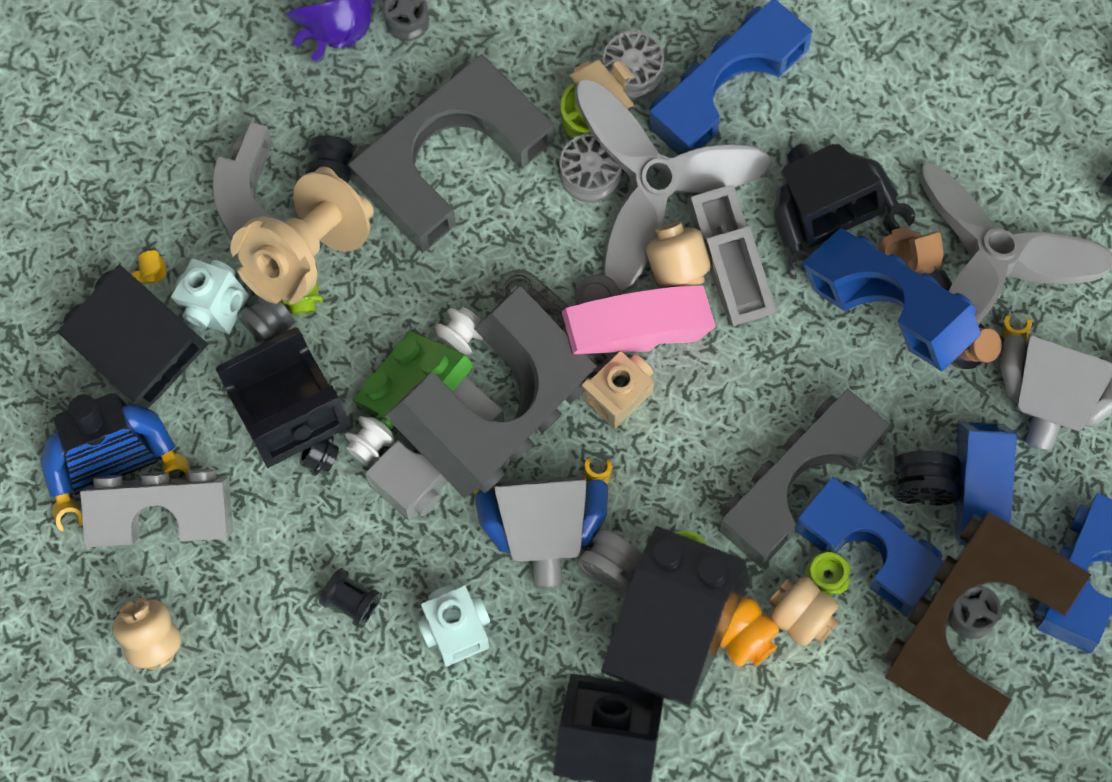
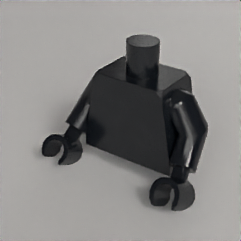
M799 144L789 151L787 155L788 165L784 166L781 171L783 185L776 191L774 220L783 248L788 247L791 255L786 268L788 275L792 279H797L793 263L797 260L805 261L811 255L803 250L801 245L803 242H806L809 248L829 239L840 228L847 231L885 213V208L888 213L883 223L885 229L890 234L891 230L900 228L894 215L902 216L909 226L913 224L915 219L914 209L908 204L898 203L896 197L899 194L878 161L858 154H850L840 144H831L816 152H813L807 144Z

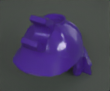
M326 0L325 3L301 7L285 13L284 16L304 28L295 36L293 46L298 49L305 40L315 41L318 49L311 56V61L317 63L325 56L326 45L331 48H347L356 45L355 42L359 41L369 29L372 4L375 0Z

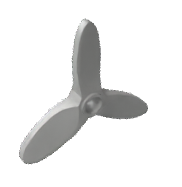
M581 80L576 84V103L591 133L604 150L630 177L631 190L615 214L606 240L602 265V275L613 279L620 291H622L637 280L648 263L645 249L647 244L657 237L655 230L663 226L668 196L673 193L702 194L734 184L735 187L759 178L768 170L771 164V157L758 147L748 145H716L698 148L670 159L665 155L659 154L635 117L609 90L591 80ZM649 167H655L662 174L663 183L659 190L652 188L647 182L646 173Z
M924 163L919 174L921 185L935 209L958 235L970 255V261L958 274L949 292L952 294L961 293L972 302L976 309L975 318L978 326L993 308L1008 276L1040 284H1074L1098 280L1111 270L1112 253L1096 242L1049 232L1012 234L1002 229L987 216L970 193L951 175L934 164Z

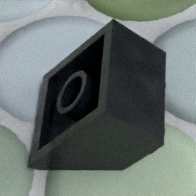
M570 674L558 729L553 776L569 778L576 782H652L664 698L623 681Z

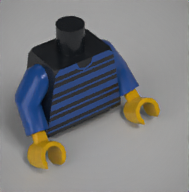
M109 393L97 399L86 394L73 398L68 405V410L57 414L53 418L56 433L48 437L40 458L49 495L56 499L52 507V515L58 529L64 531L60 520L67 512H74L79 525L82 526V511L77 501L70 498L69 492L73 490L75 495L80 494L82 489L94 484V477L106 475L125 476L158 463L157 457L159 456L163 460L162 472L169 473L172 470L180 469L188 478L187 472L191 471L188 459L181 454H174L172 449L176 446L158 414L153 410L136 404L127 405L115 393ZM169 473V480H172L173 478Z

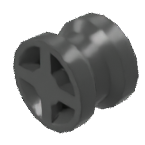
M385 0L384 14L386 25L393 37L401 41H412L425 34L429 27L426 0ZM400 18H407L409 21H403Z
M258 295L257 302L252 307H244L237 314L244 326L261 343L274 338L279 330L288 329L295 323L294 318L281 302L274 304L262 299Z
M978 585L968 590L956 601L948 616L949 623L953 630L961 637L980 639L988 635L999 621L1001 603L992 590ZM962 607L967 609L969 617H967L966 610L962 609Z

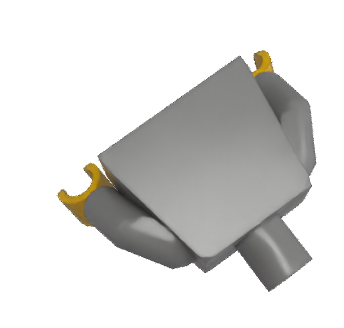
M1011 315L1005 317L1002 328L1004 341L1000 369L1006 395L1013 402H1016V410L1034 416L1025 441L1026 443L1052 451L1061 426L1081 432L1084 426H1097L1112 414V362L1030 335L1032 320L1030 318L1026 319L1024 329L1016 330L1009 324Z

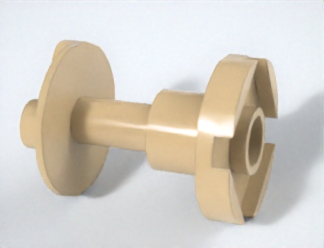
M319 167L315 172L306 173L295 184L293 200L299 219L289 218L282 222L266 216L253 218L238 229L232 237L231 254L233 257L238 253L242 267L237 271L241 279L255 294L268 302L278 304L283 299L290 301L289 305L296 304L314 288L317 281L314 257L320 249L319 240L334 250L347 252L360 248L369 236V219L374 213L371 203L365 197L358 195L348 183L339 178L329 167Z

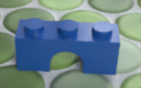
M832 477L799 516L795 531L822 552L826 551L837 554L845 544L858 540L875 546L881 554L883 567L873 578L870 589L908 618L920 598L924 597L936 583L933 578L943 563L941 552L930 542L924 539L917 541L903 530V523L892 513L886 510L879 512L865 501V494L857 486L848 481L841 483Z
M1097 493L1089 506L1079 505L1069 530L1077 533L1071 548L1063 545L1059 552L1060 555L1086 571L1088 570V565L1095 562H1108L1112 564V499ZM1088 580L1066 616L1039 601L1034 612L1042 616L1037 630L1091 654L1099 644L1112 613V598L1096 591Z

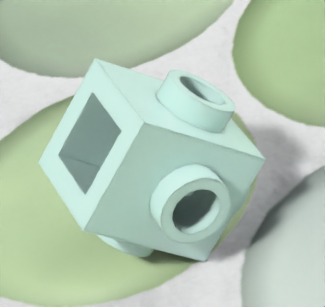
M192 258L185 272L179 276L171 298L182 309V317L190 324L202 329L209 327L230 334L238 319V312L243 309L250 295L234 277L236 272L230 266L217 260H212L208 264Z
M453 585L440 588L428 596L429 601L421 604L425 619L417 623L427 647L430 648L437 645L446 667L490 648L488 637L483 628V625L490 623L489 616L480 596L471 599L466 585L455 589ZM452 620H459L456 623H449Z

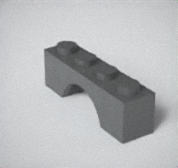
M849 389L838 399L833 395L828 397L814 414V417L818 420L807 431L802 428L796 430L783 446L786 453L775 464L771 460L764 463L751 480L755 485L744 496L736 493L720 511L723 518L721 519L719 531L760 568L793 536L796 523L791 515L787 501V491L793 481L804 471L820 465H840L856 470L887 436L890 424Z

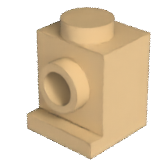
M620 351L591 380L587 379L581 385L584 390L582 399L612 428L616 429L653 393L654 381L650 378L654 374L653 370L640 356L634 354L629 359ZM618 376H623L629 381V384L625 387H617L613 384V381Z

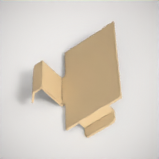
M598 59L591 64L586 62L574 68V73L569 75L575 84L581 80H591L599 83L621 101L627 109L634 106L623 91L626 87V79L634 78V75L623 61L613 63L611 74Z

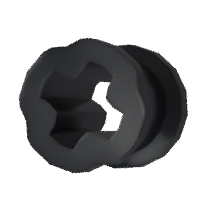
M340 568L324 587L319 598V604L325 608L329 606L334 607L353 619V625L362 628L379 605L382 593L374 589L371 591L350 579L348 571Z

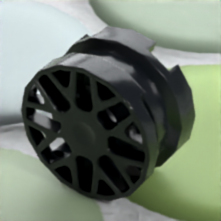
M911 451L896 456L894 460V473L898 476V484L894 485L893 497L905 504L921 503L925 505V500H931L934 506L952 504L958 501L960 498V485L956 481V477L960 474V459L952 454L939 451Z

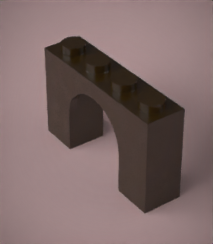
M986 510L982 518L976 514H973L959 536V539L966 544L956 559L949 555L945 558L933 578L934 581L940 584L930 600L923 596L920 598L907 621L914 625L905 641L896 637L881 661L888 665L885 671V678L985 741H987L1003 716L1012 698L1008 692L963 665L951 651L946 637V625L953 605L964 593L978 585L1005 583L1023 590L1058 613L1066 616L1091 577V574L989 510Z

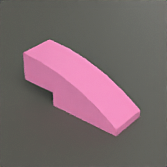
M703 285L671 287L622 294L575 305L562 311L573 354L619 353L620 351L646 352L651 351L658 344L698 341L716 327Z

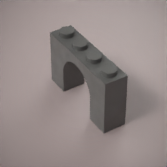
M480 54L471 63L467 61L458 66L447 83L438 90L432 89L428 91L419 101L417 108L405 118L400 116L393 120L386 128L382 137L372 145L366 144L358 149L348 164L352 182L422 253L456 226L454 209L423 179L415 167L418 153L429 138L440 131L455 127L478 130L489 136L521 169L555 142L554 124L483 54Z
M521 285L503 299L474 328L507 363L516 377L520 401L518 411L512 421L495 422L474 414L434 372H431L385 415L463 498L478 488L483 493L490 490L504 476L505 473L500 467L509 458L513 463L516 462L532 447L534 443L529 439V436L536 429L541 433L545 432L559 419L562 413L557 407L564 400L569 404L574 402L584 392L581 385L586 381L585 378L597 367L586 354H573L568 335Z

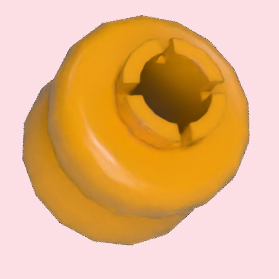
M745 597L740 600L720 647L725 650L726 655L734 665L741 667L751 660L754 667H757L777 649L778 646L774 645L772 640L779 633V628L771 618L762 613L761 608L753 598Z

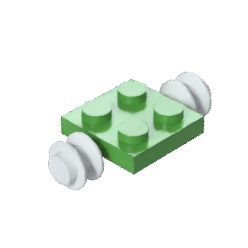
M464 307L459 311L449 308L447 311L451 319L447 326L442 324L434 326L439 340L438 343L409 331L395 345L392 353L377 371L366 380L362 389L353 398V401L360 409L374 417L360 416L358 421L362 429L359 433L346 432L345 434L346 439L350 442L346 449L357 460L365 465H369L371 461L376 463L381 457L379 451L383 446L391 447L395 443L393 433L391 432L395 425L385 415L431 372H434L453 392L471 371L474 365L467 358V356L472 354L468 343L472 338L483 340L474 329L481 320L472 311Z

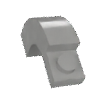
M250 122L245 136L240 135L237 138L233 149V160L218 156L213 174V194L216 208L230 240H232L233 235L238 229L253 218L266 216L282 222L287 220L268 213L255 200L256 186L270 152L272 140L267 126Z

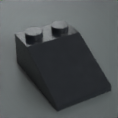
M655 526L635 569L601 669L602 673L691 709L749 583L746 560Z

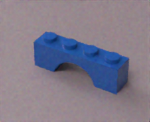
M770 0L763 8L756 6L744 18L742 27L732 36L729 34L724 35L715 44L711 55L702 64L696 62L685 71L681 77V83L670 93L666 90L655 98L649 108V129L678 155L705 147L718 135L720 116L714 105L713 98L719 87L731 77L745 72H763L780 77L809 50L812 30L777 0Z
M840 228L802 262L813 290L844 311L860 304L874 301L891 302L903 307L897 322L909 352L941 372L981 335L975 318L976 309L966 296L961 293L952 294L942 288L929 274H918L908 268L906 263L897 255H886L876 249L873 243L862 235L856 237Z

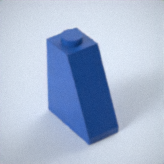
M958 421L957 457L961 461L960 474L956 480L960 485V498L956 501L955 538L960 545L966 544L959 539V536L973 514L982 518L986 510H989L1011 524L1017 433L1005 424Z

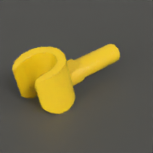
M155 250L143 252L138 256L140 270L131 273L141 283L150 284L162 281L166 277L165 259L160 257L159 252Z

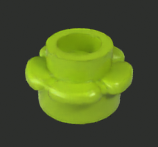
M316 283L314 288L296 304L289 305L290 301L281 300L280 302L284 306H288L291 315L316 312V304L323 302V296H319V287Z
M824 551L816 554L813 557V562L806 565L804 576L812 579L821 592L827 593L830 596L834 593L840 595L850 585L851 581L848 576L851 573V567L844 557L833 552ZM825 571H830V572H832V574H833L832 578H830V579L825 578V577H824V572H825Z

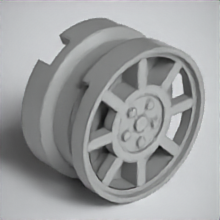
M600 529L592 539L593 548L590 551L586 550L580 556L577 563L588 576L595 581H601L615 590L614 593L625 599L635 569L643 553L620 536Z

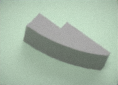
M734 184L688 198L686 203L694 228L701 231L711 260L710 271L732 327L777 313L751 227L746 225Z

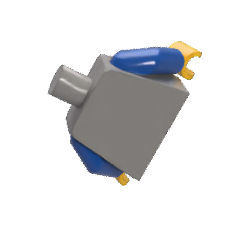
M588 458L585 461L583 476L497 482L486 493H483L480 488L473 492L475 494L474 500L481 528L499 551L511 553L513 562H533L535 587L562 585L561 558L580 557L581 548L593 543L592 539L600 530L607 516V484L610 481L613 467L610 460H607L606 470L601 474L591 471V458Z

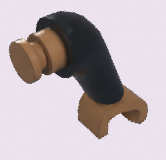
M904 226L891 230V234L881 240L879 251L888 256L890 254L897 255L906 263L908 268L920 275L923 273L929 274L942 288L949 291L953 283L945 270L935 272L934 269L942 266L943 243L940 232L921 235V233ZM980 324L978 327L981 335L951 364L960 369H974L982 362L994 361L999 356L1002 348L999 334L995 330L985 328Z

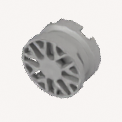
M628 31L613 37L604 48L602 64L610 74L613 70V63L623 61L634 75V78L626 79V87L623 90L630 100L644 99L655 93L662 83L664 73L662 47L655 38L644 32ZM630 36H636V38L632 40ZM625 37L628 42L622 43L621 38ZM641 37L644 38L643 42H638ZM618 41V46L612 45L614 42Z
M592 133L578 135L567 142L560 154L559 163L560 179L563 188L571 197L587 203L600 202L613 195L621 183L622 168L600 144L594 143L596 138ZM585 138H592L590 142L585 140ZM581 140L583 144L577 146L576 141ZM573 144L574 149H568V147Z

